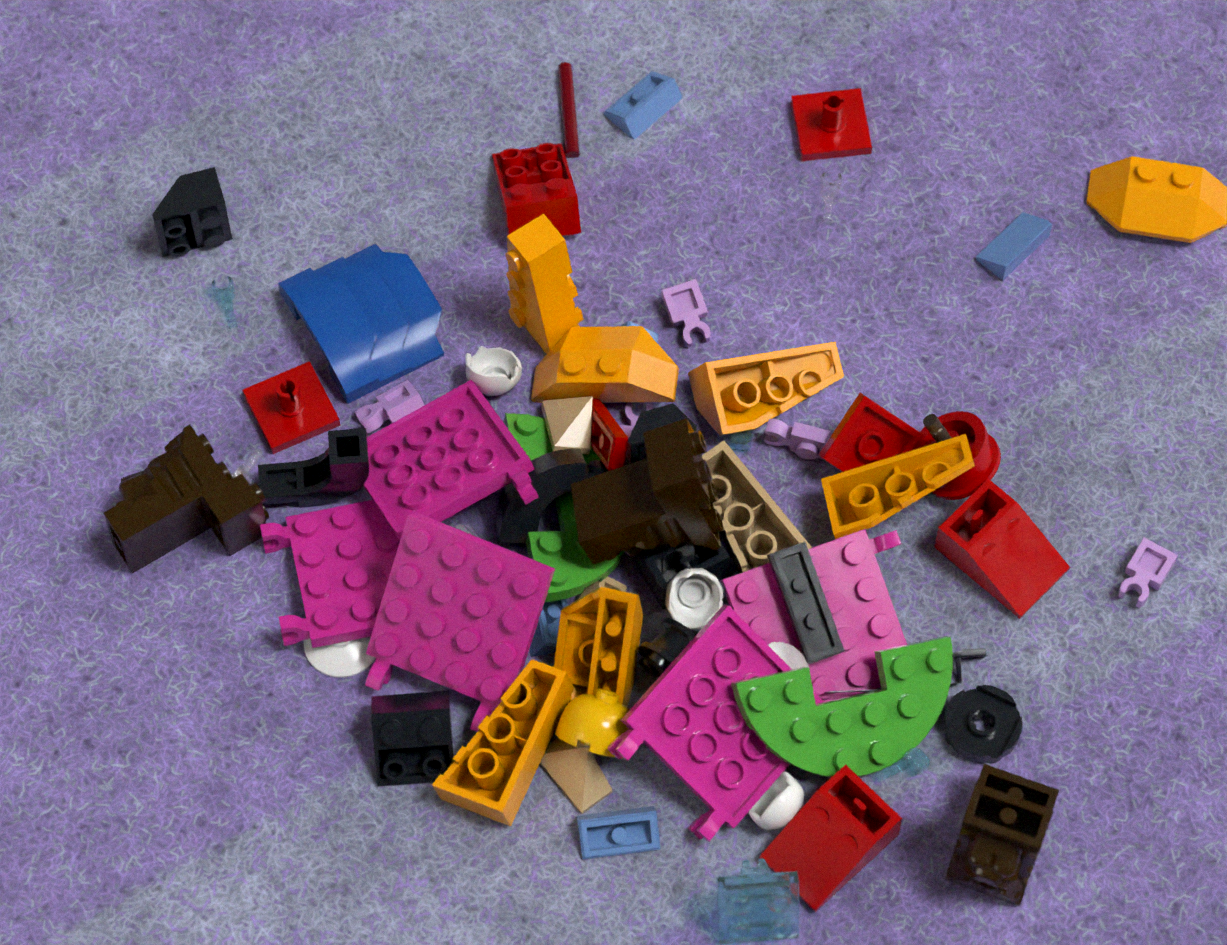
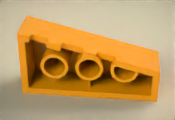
M542 214L507 236V253H505L509 270L506 275L510 288L507 291L511 308L508 310L510 317L519 328L524 326L543 351L548 354L571 327H580L578 323L584 319L582 310L578 306L575 308L573 300L574 297L578 296L576 285L569 275L573 271L566 241L549 219Z
M531 659L500 698L501 703L490 716H486L480 723L478 732L466 747L462 746L453 757L454 762L433 782L432 786L440 799L511 827L574 690L568 673Z

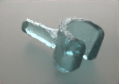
M227 276L229 282L227 288H217L216 282L213 280L212 289L215 300L221 303L224 308L228 327L232 329L238 327L232 302L235 299L236 292L232 278Z
M753 430L731 434L730 448L736 452H749Z
M911 748L903 755L901 760L874 775L879 783L908 767L917 776L930 765V759L921 749Z

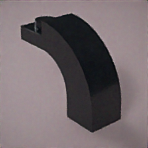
M366 428L328 431L329 448L315 458L297 462L258 465L259 488L266 499L263 505L299 502L300 508L315 507L335 502L357 491L363 486L369 476Z
M580 449L557 450L532 460L531 462L535 470L529 472L528 475L532 480L531 485L536 490L539 498L525 505L512 482L506 485L499 499L494 528L498 541L526 544L528 532H538L541 515L550 502L565 493L572 492V483L608 472L602 461L592 460L586 463Z

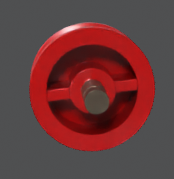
M956 411L939 417L935 414H929L924 418L923 424L925 427L920 431L922 436L912 450L966 434L975 465L932 491L933 495L944 500L963 499L971 496L987 479L991 480L994 477L1001 461L1000 447L995 439L987 433L985 425L978 416L969 412Z

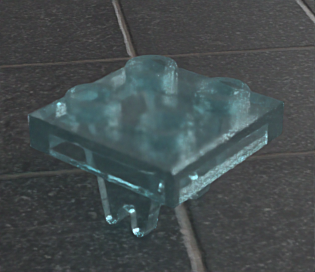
M759 859L756 868H752L748 860H743L740 875L717 877L719 944L799 938V879L797 871L771 873L765 859Z

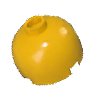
M597 689L595 695L582 694L573 698L566 705L560 717L555 735L575 747L579 741L589 746V752L615 757L607 748L618 736L629 729L621 721L629 712V709L618 702V694L609 690Z

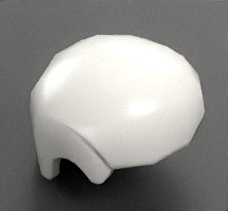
M480 346L474 356L471 357L469 353L465 355L467 380H472L484 395L498 396L511 390L521 379V362L510 350L500 347L485 348Z
M703 568L684 569L669 582L666 589L665 604L672 619L689 629H702L722 607L723 588L717 577Z
M784 771L751 808L748 814L762 829L776 830L783 828L803 807V788L797 780Z

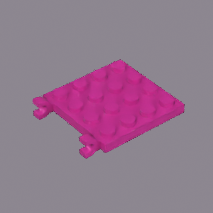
M472 380L467 381L367 437L369 476L363 486L399 541L407 516L413 511L442 522L511 482L525 505L539 498L536 490L531 485L532 480L528 475L529 472L535 470L530 458Z
M373 500L285 517L287 526L284 527L278 523L261 524L260 528L266 554L279 551L282 548H292L306 616L303 619L296 615L278 617L284 646L310 639L312 648L370 637L400 542Z
M411 512L406 519L366 654L375 657L376 660L369 671L365 685L379 691L383 683L387 684L390 681L394 665L481 701L470 727L471 730L478 732L480 723L486 716H490L501 703L500 698L523 670L555 568L417 512Z
M866 529L808 549L844 648V652L808 664L813 691L824 702L867 693H824L827 691L875 690L880 688L875 651L907 644L875 554L901 545L897 530L869 540ZM770 563L721 580L729 606L767 644L784 642L794 646L801 652Z
M723 605L621 719L629 729L618 736L607 749L617 759L623 757L628 761L637 751L638 747L644 743L709 808L688 829L698 839L704 838L706 841H710L723 823L729 828H735L789 766L788 763L770 752L754 730L748 727L735 700L731 683L791 670V668L729 605ZM814 692L815 703H823L824 701Z

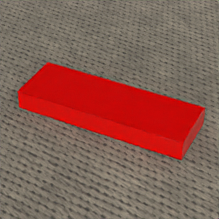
M593 398L591 447L607 470L611 471L624 466L629 438L601 400Z

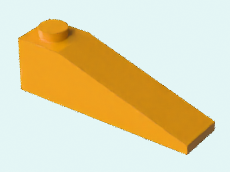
M836 341L705 362L688 372L696 409L719 436L754 430L768 422L769 419H773L844 377Z
M966 434L822 478V487L835 539L876 526L974 467Z

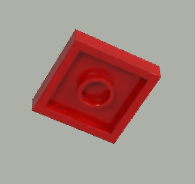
M861 88L791 96V107L801 162L872 154V143Z
M310 361L242 390L243 396L272 454L341 426L340 419Z
M859 393L818 455L844 472L912 451L922 433L862 393Z

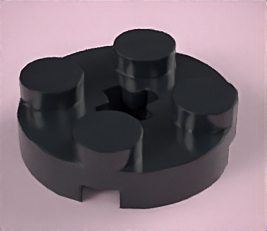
M978 685L976 689H969L967 691L964 689L958 692L947 706L944 717L945 740L959 755L975 762L996 763L1002 757L1011 753L1016 747L1023 727L1022 716L1020 717L1014 699L1000 688L990 685ZM983 716H986L990 719L989 725L993 728L980 731L976 729L977 725L972 722L973 719L981 720Z

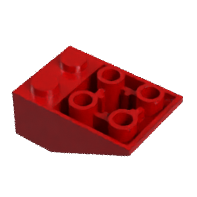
M542 143L537 147L520 150L509 148L500 153L492 154L508 235L542 214L549 219L562 236L581 233L578 196L562 143Z
M987 479L938 527L934 548L1019 619L1070 569V566L1021 506L990 479Z
M844 765L815 792L759 858L816 912L899 835L902 817L847 765Z

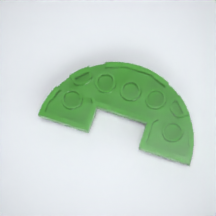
M505 413L503 423L531 461L541 455L553 452L544 418L530 414ZM592 447L589 454H582L586 463L592 460H600ZM572 492L565 493L554 499L561 531L528 532L526 538L529 558L555 568L545 602L583 593L585 587L592 585L598 580L602 582L617 567L625 552L621 551L612 560L592 564L579 544Z
M943 636L875 651L881 690L818 704L815 703L809 667H801L732 682L731 685L735 700L746 724L750 729L754 730L760 740L766 745V748L779 759L789 765L817 775L832 777L844 765H847L857 776H862L880 771L901 760L915 749L930 732L943 709L951 683L953 669L952 641L950 636Z

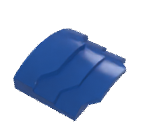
M373 244L347 258L341 257L314 271L308 268L278 283L280 295L296 321L302 319L326 358L330 376L347 404L444 356V351L435 335L441 319L442 308L425 279L407 254L383 252L376 244Z

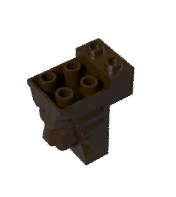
M687 418L643 432L646 459L571 484L579 544L592 564L612 560L621 551H625L629 556H634L646 549H655V546L662 550L667 544L671 547H676L682 542L713 550L721 548L719 532L723 531L724 528L720 514L717 509H714L713 505L714 502L718 501V495L712 482L709 466L706 460L702 458V454L707 452L706 443L701 431L694 432Z
M190 424L184 427L183 431L164 447L166 453L150 461L145 470L121 478L119 491L122 501L116 503V506L103 513L113 545L132 574L210 528L228 555L231 556L261 539L260 525L266 524V520L270 518L263 505L266 502L265 496L256 482L249 484L242 473L233 478L223 461L217 464L211 456L214 450L207 437L203 433L198 436Z
M983 764L978 782L974 786L944 880L1020 907L1037 856L1042 847L1059 790Z

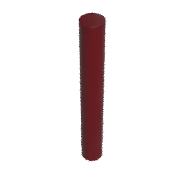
M563 62L558 65L565 154L567 158H578L580 151L572 64Z

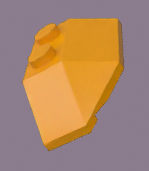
M1130 156L1092 169L1090 172L1086 203L1092 209L1095 208L1102 218L1119 232L1192 243L1210 235L1219 228L1223 229L1227 226V187L1203 167Z
M643 326L571 327L536 366L531 401L542 403L544 400L593 396L594 399H600L602 403L675 402L679 368Z
M599 587L561 610L554 667L566 671L574 686L568 703L573 698L582 694L595 695L597 689H605L618 694V702L628 707L634 686L643 621L639 595Z

